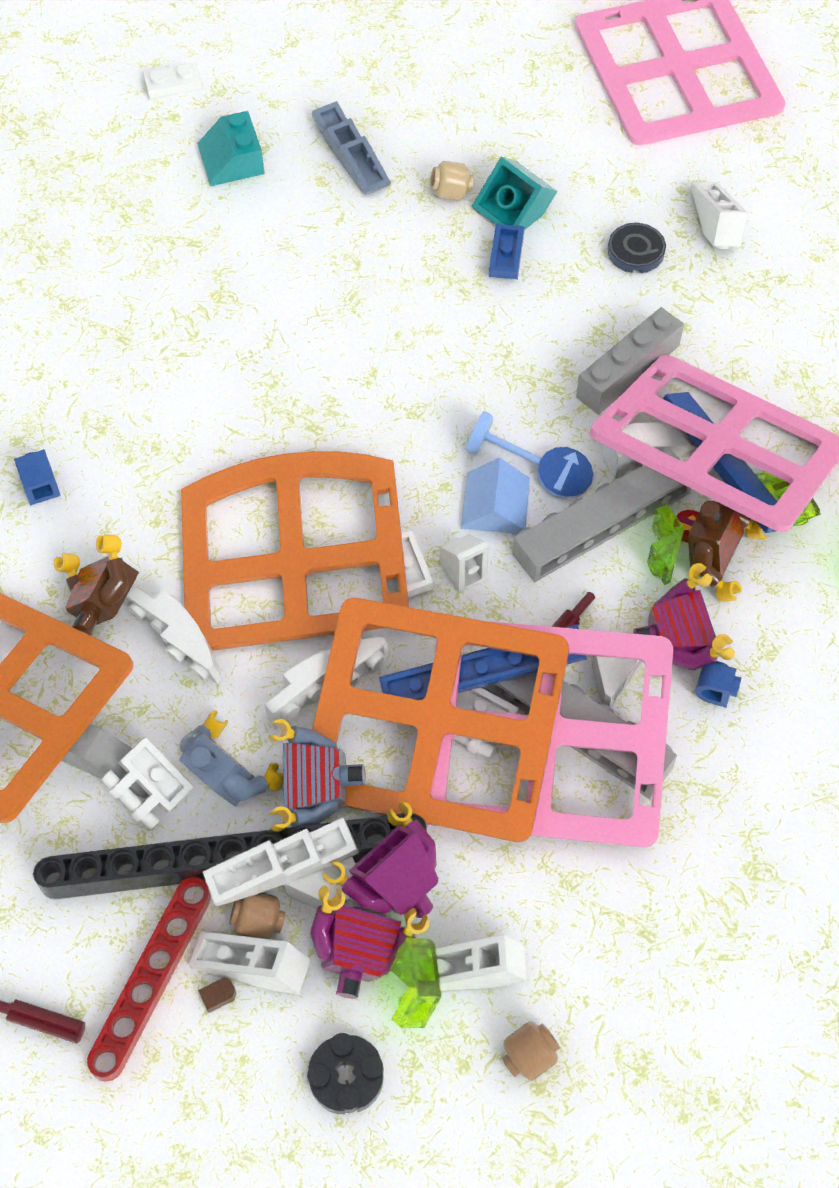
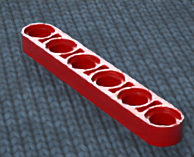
M188 877L178 885L92 1046L87 1058V1067L99 1081H112L123 1071L210 904L211 894L208 885L203 879ZM195 886L203 889L204 895L199 902L191 904L184 900V894L187 889ZM178 918L185 920L187 927L183 934L172 936L167 933V926L170 921ZM157 951H165L170 956L169 963L162 969H154L150 966V958ZM147 984L152 987L151 997L147 1001L138 1003L132 1000V992L138 985ZM122 1018H130L134 1021V1029L126 1037H118L114 1034V1026ZM106 1052L113 1053L116 1056L115 1066L108 1072H99L95 1065L97 1058Z

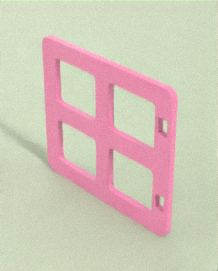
M646 0L581 14L576 18V30L628 138L633 144L646 145L774 116L783 112L785 100L730 0H695V2L686 4L682 2L685 0ZM704 7L710 8L729 43L693 51L683 50L666 16ZM619 16L616 19L606 20V17ZM639 21L646 23L662 57L625 66L616 65L599 30ZM730 61H739L759 98L721 107L713 106L694 70ZM667 75L672 76L691 113L650 123L645 122L626 85Z
M670 355L660 356L592 424L590 429V436L594 440L778 532H787L791 529L839 462L838 435ZM653 375H656V376H658L659 378H662V379H661L660 381H658V380H656V379H654V378H651V377H652ZM672 378H678L732 404L734 407L719 424H713L656 396V394ZM639 412H645L703 442L686 461H680L622 432V430ZM616 414L623 419L618 421L612 417ZM754 418H761L817 445L818 449L805 466H799L740 437V434ZM724 454H731L788 482L790 486L775 505H768L710 476L708 472Z
M492 622L560 635L568 642L569 654L634 659L645 663L641 720L636 725L565 719L560 715L561 690L531 836L643 848L652 846L657 841L659 833L673 662V645L671 641L666 637ZM461 658L451 699V705L456 708H458L456 703ZM543 674L540 693L551 696L555 675ZM650 676H662L661 698L648 696ZM471 710L517 720H525L528 715ZM447 734L442 740L431 791L433 799L450 802L446 798L452 741L457 735ZM561 746L634 753L637 756V770L632 817L625 820L554 812L551 809L557 749ZM528 781L527 803L530 800L533 781ZM641 784H653L652 807L639 805ZM451 802L499 813H505L509 809L507 807Z

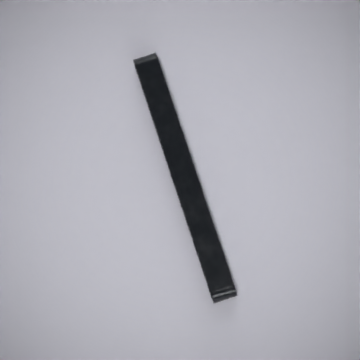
M412 813L410 818L413 821L418 820L427 831L425 820L421 816ZM396 814L399 818H405L404 814ZM387 816L346 821L359 851L358 854L352 856L354 863H358L377 845L367 841L370 835L380 834L385 838L396 828V826H393L388 821ZM330 823L289 827L279 832L264 830L49 856L37 862L33 870V877L43 894L50 899H64L178 885L188 877H199L206 881L203 871L226 861L224 858L229 852L238 851L243 853L269 840L275 844L305 829L311 833ZM202 855L206 857L200 865L192 866L189 864L194 856ZM158 861H169L166 868L162 870L153 869ZM125 864L133 865L132 870L127 874H117L121 866ZM87 869H97L93 877L88 879L81 878ZM61 873L57 881L45 883L49 875Z

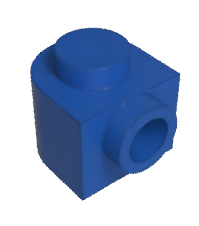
M715 661L706 664L701 668L695 694L707 703L727 708L729 697H737L742 677L735 676L737 669L729 667L723 662Z

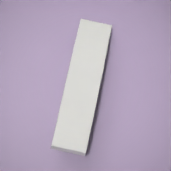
M340 818L311 833L305 829L275 844L269 840L203 871L214 904L220 906L262 893L332 866L331 862H341L358 854L359 851L347 822L344 818Z

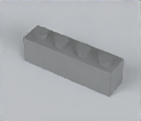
M660 307L579 375L576 398L599 415L616 401L660 356L670 355L680 346L684 323L663 307Z

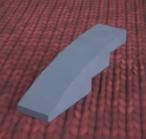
M337 101L313 110L312 118L326 142L365 195L391 184L366 136L361 137L352 119L346 118Z

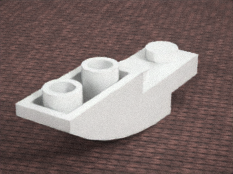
M132 585L126 596L129 602L127 609L138 619L142 620L146 617L151 621L150 625L161 634V638L167 645L165 652L178 663H181L182 660L190 664L189 669L202 680L208 677L219 684L222 677L216 657L205 636L188 611L163 589L153 599L138 587Z
M384 637L361 639L351 680L352 687H355L360 682L361 677L370 670L375 671L385 663L388 657L387 640ZM331 648L305 659L283 674L285 689L265 703L267 718L270 722L278 719L290 722L307 703L319 700Z

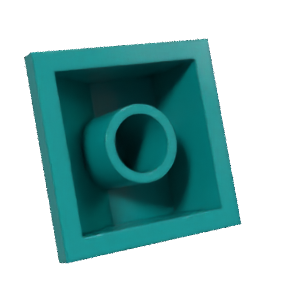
M248 111L221 116L197 143L210 186L265 174L262 150Z
M501 156L473 202L472 207L495 225L525 226L526 229L544 215L558 191L519 162Z

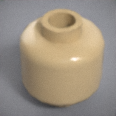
M442 161L437 167H433L430 176V189L434 190L438 198L460 201L467 192H471L473 175H469L468 167L465 164Z

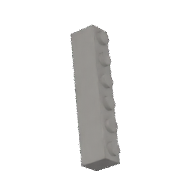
M672 449L666 452V454L680 460ZM645 465L637 469H629L621 478L611 484L605 483L601 485L593 494L584 499L578 498L574 500L563 511L551 513L538 525L521 530L514 538L513 556L535 583L690 494L691 488Z
M537 673L481 688L518 707L520 714L529 715ZM563 681L560 715L563 718L636 725L634 722H626L615 715L608 705L601 702L597 703L586 696V693L575 684L569 685ZM668 744L665 747L663 781L673 769L677 754L673 752ZM571 747L635 789L637 756L634 753ZM641 784L640 793L651 799L653 784Z

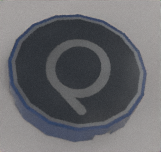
M637 222L624 224L616 228L610 235L608 242L609 259L616 267L633 273V270H641L640 273H646L657 268L662 263L666 250L664 236L656 228Z

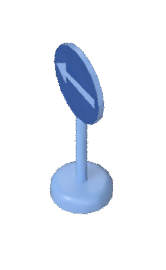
M486 411L482 412L467 442L466 451L470 453L478 452L484 441L487 440L537 464L540 483L545 490L557 497L564 499L576 498L584 494L590 487L593 479L592 465L586 456L578 450L568 447H556L547 451L540 458L488 433L493 422V416Z

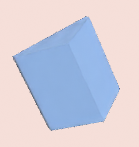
M500 457L467 472L461 529L518 534L526 527L530 477Z

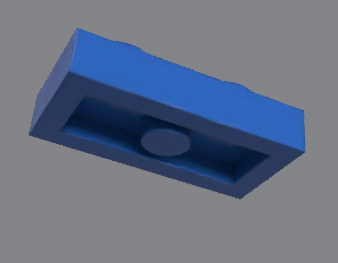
M496 224L489 265V277L518 280L525 226Z

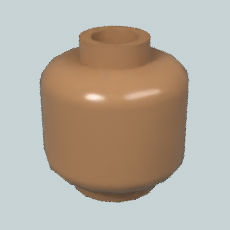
M259 893L234 901L229 925L234 926V932L237 936L270 939L273 932H281L285 912L279 910L280 902L276 896Z
M527 1022L504 1040L503 1045L507 1054L502 1057V1060L514 1077L521 1073L526 1079L535 1080L558 1061L556 1051L560 1049V1046L543 1023L538 1026L534 1022Z

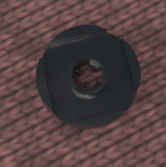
M338 1033L324 1041L315 1050L309 1062L307 1078L313 1097L324 1109L335 1114L360 1112L370 1107L380 1095L383 1087L384 1066L379 1052L369 1041L356 1035ZM343 1065L344 1067L346 1065L353 1066L352 1072L356 1077L352 1083H348V1080H346V1084L338 1082L339 1073L337 1069Z

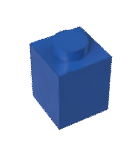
M45 449L29 452L24 456L14 459L30 506L61 496Z

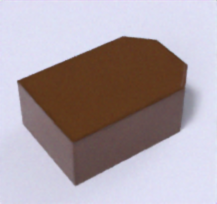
M224 977L198 990L208 1013L234 1001L237 994L232 981Z

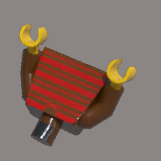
M706 501L702 504L688 535L690 567L696 563L706 566V569L699 576L702 578L705 574H709L712 577L710 586L716 587L717 599L721 602L736 601L737 598L733 594L742 592L740 583L737 581L724 582L722 578L744 534L743 529L746 528V534L749 539H767V537L762 534L761 527L757 522L752 521L751 518L719 502Z
M104 534L103 536H97V551L99 553H108V556L81 568L79 573L77 571L80 566V559L77 555L62 553V557L54 559L55 570L67 572L68 574L66 582L71 594L65 608L68 613L76 617L72 627L88 635L92 634L95 625L113 619L117 615L139 574V571L125 563L122 557L119 558L118 553L121 550L122 542L116 535Z

